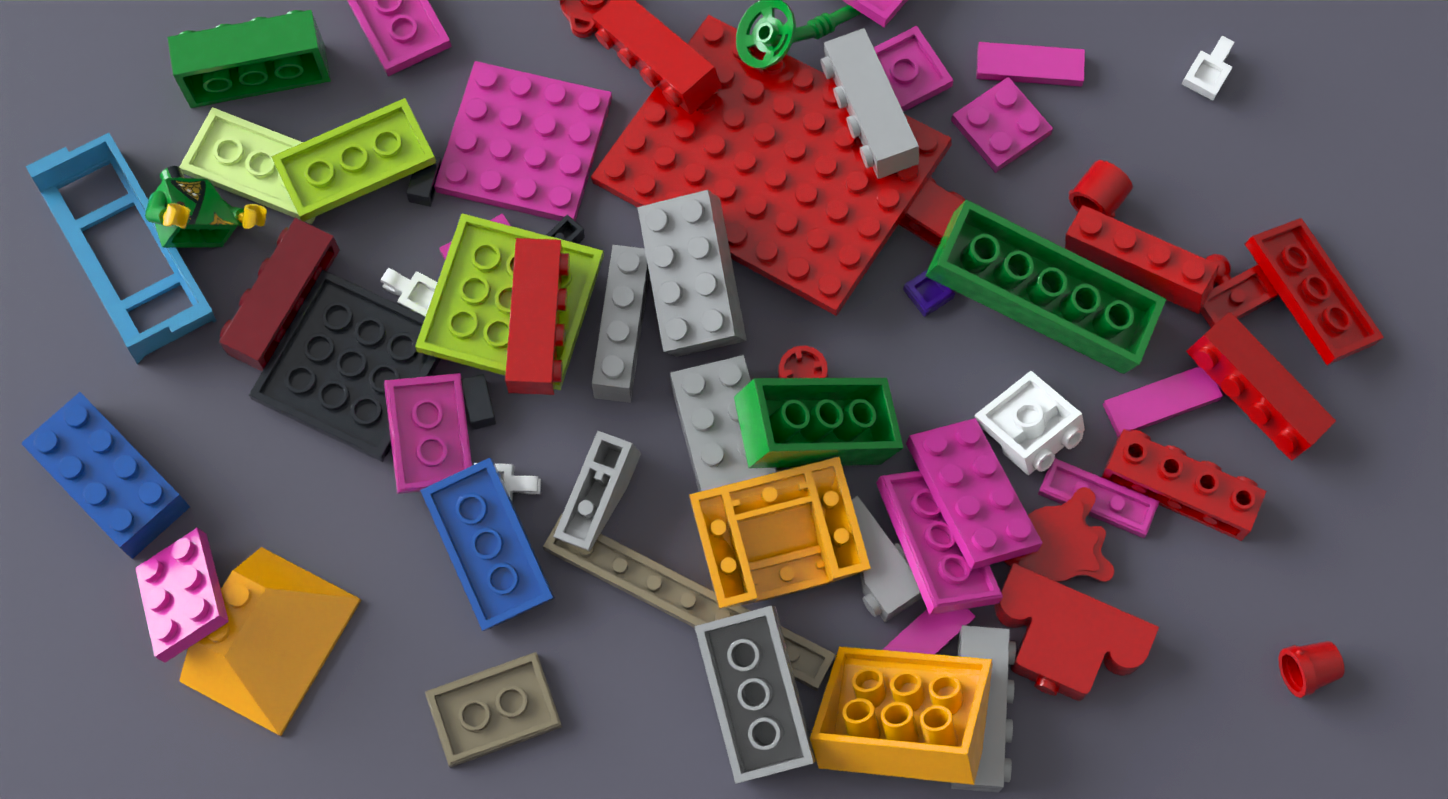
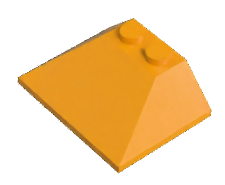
M840 457L689 494L719 609L753 604L811 589L871 569Z
M260 547L232 570L224 583L221 593L229 622L188 648L179 682L269 731L282 736L360 604L361 599Z

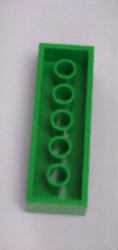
M967 199L953 212L925 275L1122 374L1140 365L1166 301L1165 298Z

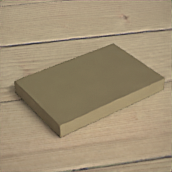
M537 652L425 691L450 768L562 727Z

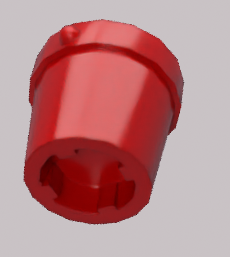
M1330 641L1303 646L1293 645L1284 648L1279 654V668L1285 685L1293 695L1299 698L1311 695L1315 690L1342 678L1345 672L1340 651Z

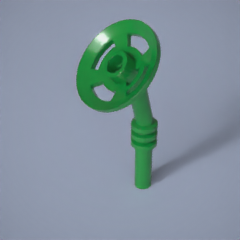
M759 0L745 12L740 20L736 33V48L740 58L747 65L757 69L769 68L783 59L793 43L811 38L818 40L834 32L836 26L862 13L850 5H846L831 14L823 13L809 20L807 25L796 28L794 13L787 3L782 0ZM774 9H779L786 15L788 21L785 24L775 18ZM762 14L763 17L756 23L752 35H750V29L754 21ZM757 46L760 51L766 53L763 60L756 59L749 48Z

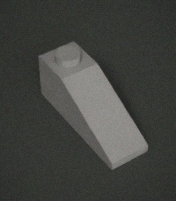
M597 431L557 526L554 538L587 551L592 549L625 493L641 456V453L633 443Z
M856 496L851 500L871 567L870 570L859 573L862 592L865 595L862 600L874 617L880 615L886 623L921 599L922 595L910 566L860 498Z

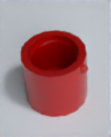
M1098 160L1092 164L1075 188L1069 191V200L1077 212L1084 205L1114 218L1115 212L1133 189L1132 181L1127 174L1114 164Z
M806 345L793 347L781 358L778 378L828 377L827 361L823 354L813 347Z

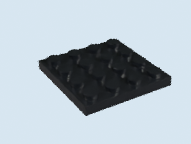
M322 270L250 391L249 396L252 400L383 462L392 447L384 387L385 380L432 376L441 358L416 351L415 345L425 319L424 316Z

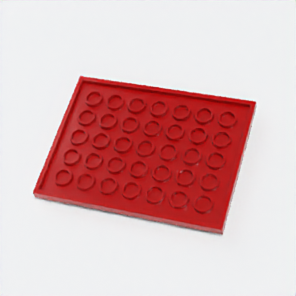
M708 15L687 44L715 66L722 88L690 115L680 105L677 108L673 107L664 97L662 90L656 86L591 175L592 182L635 207L704 190L711 191L721 201L731 259L837 316L951 147L952 138L905 115L919 145V164L878 179L873 167L866 168L860 153V147L863 145L860 138H853L846 120L849 117V113L846 107L840 109L833 91V88L837 86L833 78L827 79L823 72L787 54L777 64L769 68L757 69L747 65L740 58L736 48L737 29ZM757 46L749 48L756 59L763 60L766 53L760 51Z

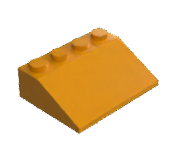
M839 646L810 736L818 768L974 785L983 750L993 666L992 659Z

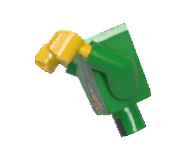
M171 166L160 173L162 182L156 191L150 195L145 212L146 219L151 223H155L163 248L223 247L237 226H243L246 229L253 228L255 225L265 226L267 208L257 204L245 205V208L232 207L220 197L210 181L207 179L185 178L180 167Z

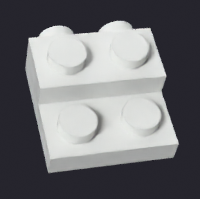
M1032 371L975 414L980 427L1001 444L1003 454L1027 475H1030L1036 469L1039 472L1048 469L1055 459V454L1063 447L1072 449L1077 446L1083 437V431H1085L1082 413Z

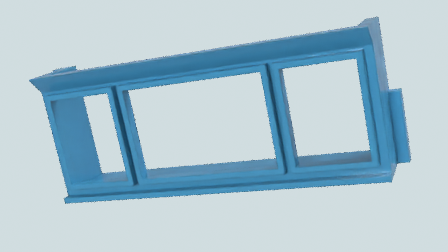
M110 133L70 152L64 147L25 166L137 365L147 354L211 321L213 323L217 321L176 248H163L155 223H151L146 219L145 212L148 199ZM111 163L128 194L75 220L58 189ZM135 205L174 274L120 300L82 232ZM181 285L193 306L139 334L128 312Z

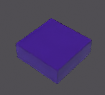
M928 269L903 286L904 292L924 317L952 300L955 296V292L952 289L926 277Z

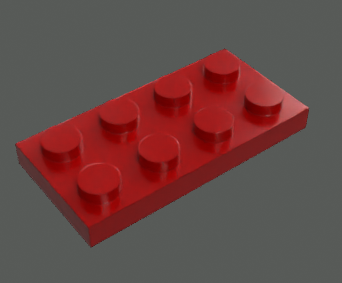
M1302 218L1253 235L1245 243V246L1326 365L1374 346L1384 338Z

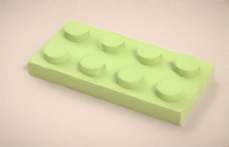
M212 107L179 166L182 173L193 178L207 179L213 186L301 220L271 156L303 142ZM313 217L304 222L312 224L316 217Z

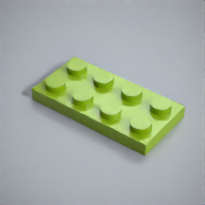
M406 98L271 156L303 222L436 163L435 156Z

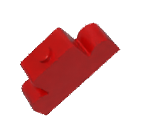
M1013 563L1002 586L1001 593L1003 598L998 604H995L996 616L1002 624L1012 628L1022 627L1023 625L1027 627L1016 653L1014 665H1011V670L1015 674L1036 682L1035 688L1046 694L1055 696L1058 692L1076 701L1083 700L1090 692L1103 660L1107 669L1116 675L1125 676L1135 672L1148 657L1159 629L1158 626L1015 563Z

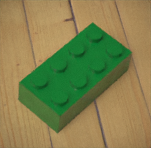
M293 10L286 15L270 18L256 17L249 22L233 25L220 24L215 28L201 31L187 30L179 35L167 37L173 76L190 108L331 82L325 44L312 10Z
M754 378L734 396L748 468L800 467L835 457H840L842 466L881 465L903 449L887 378Z

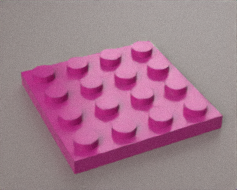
M475 61L434 185L435 191L556 221H561L568 214L576 221L612 101V92Z

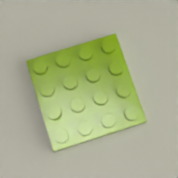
M462 213L417 339L416 351L506 375L516 238L561 240L563 253H569L570 256L569 276H562L561 288H567L566 311H560L559 324H565L564 347L557 346L556 358L562 360L563 372L562 382H555L554 389L561 390L604 257L603 250Z

